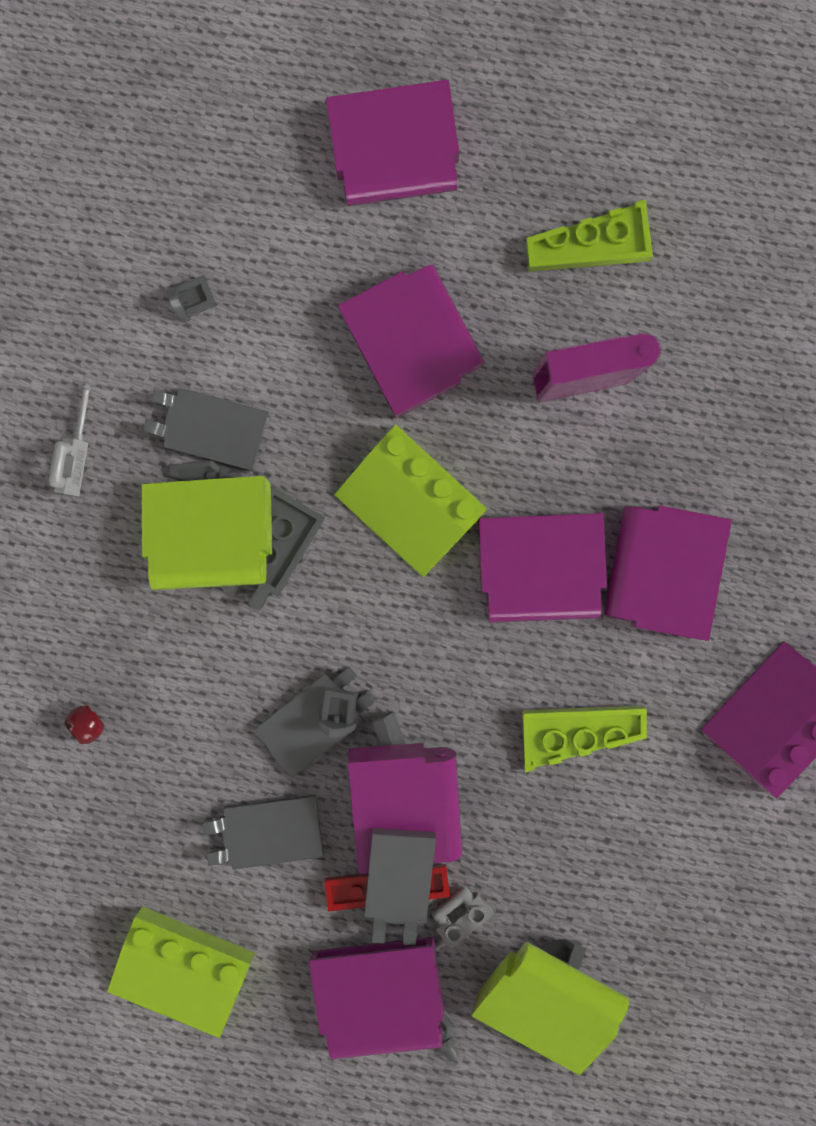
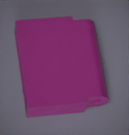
M449 79L326 97L338 180H344L345 185L343 187L348 206L457 191L455 163L459 162L460 153Z
M434 265L425 266L408 276L402 271L338 305L343 320L396 419L461 385V378L476 371L485 364Z
M642 333L546 352L532 373L538 403L631 383L658 360L661 353L658 340L650 334Z
M661 505L653 506V510L624 506L604 615L620 620H631L630 626L709 641L732 519Z
M604 513L478 519L481 592L487 593L486 609L489 623L595 619L601 617V588H607Z
M424 743L349 748L348 770L358 874H368L373 828L435 832L436 842L433 863L452 862L462 856L456 752L453 749L447 747L424 748Z
M434 936L416 938V945H403V940L313 952L309 960L319 1033L320 1035L326 1034L331 1060L442 1048L441 1021H443L445 1008Z

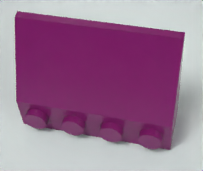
M785 641L777 647L700 729L761 788L776 799L816 758V666Z

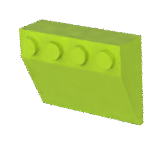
M397 425L373 448L334 494L423 578L487 510L481 502Z
M142 907L131 924L107 992L220 1038L255 952Z

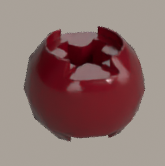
M88 705L73 709L67 715L64 722L68 731L80 744H90L96 741L104 730L103 722L94 711L92 712Z

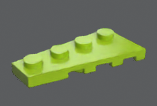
M646 199L637 201L635 205L624 209L619 207L610 210L608 214L580 220V223L569 227L562 226L528 237L526 240L529 272L650 262L653 252Z
M644 705L522 710L524 772L533 771L536 767L550 764V766L558 764L564 759L578 755L580 757L590 755L592 751L606 747L611 749L646 739L647 708Z

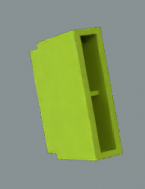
M265 476L142 484V558L148 560V578L152 590L265 584L267 576L266 556L272 555L271 483Z
M526 942L516 954L510 951L480 988L471 1016L580 1076L617 1037L618 1026L628 1011L629 998Z

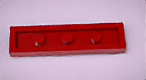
M446 864L433 865L429 900L450 897ZM368 874L325 878L328 912L365 907Z

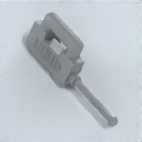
M89 385L82 387L83 395L74 438L63 437V441H58L54 445L48 482L50 486L55 487L54 492L78 497L80 495L88 442L83 441L84 435H82L89 391L91 390Z
M462 887L433 910L432 917L438 924L436 931L441 936L435 944L436 951L441 947L444 948L446 945L451 949L453 947L457 948L463 939L467 940L469 934L494 915L493 910L478 892L473 895L468 888ZM464 903L467 909L452 921L447 915Z

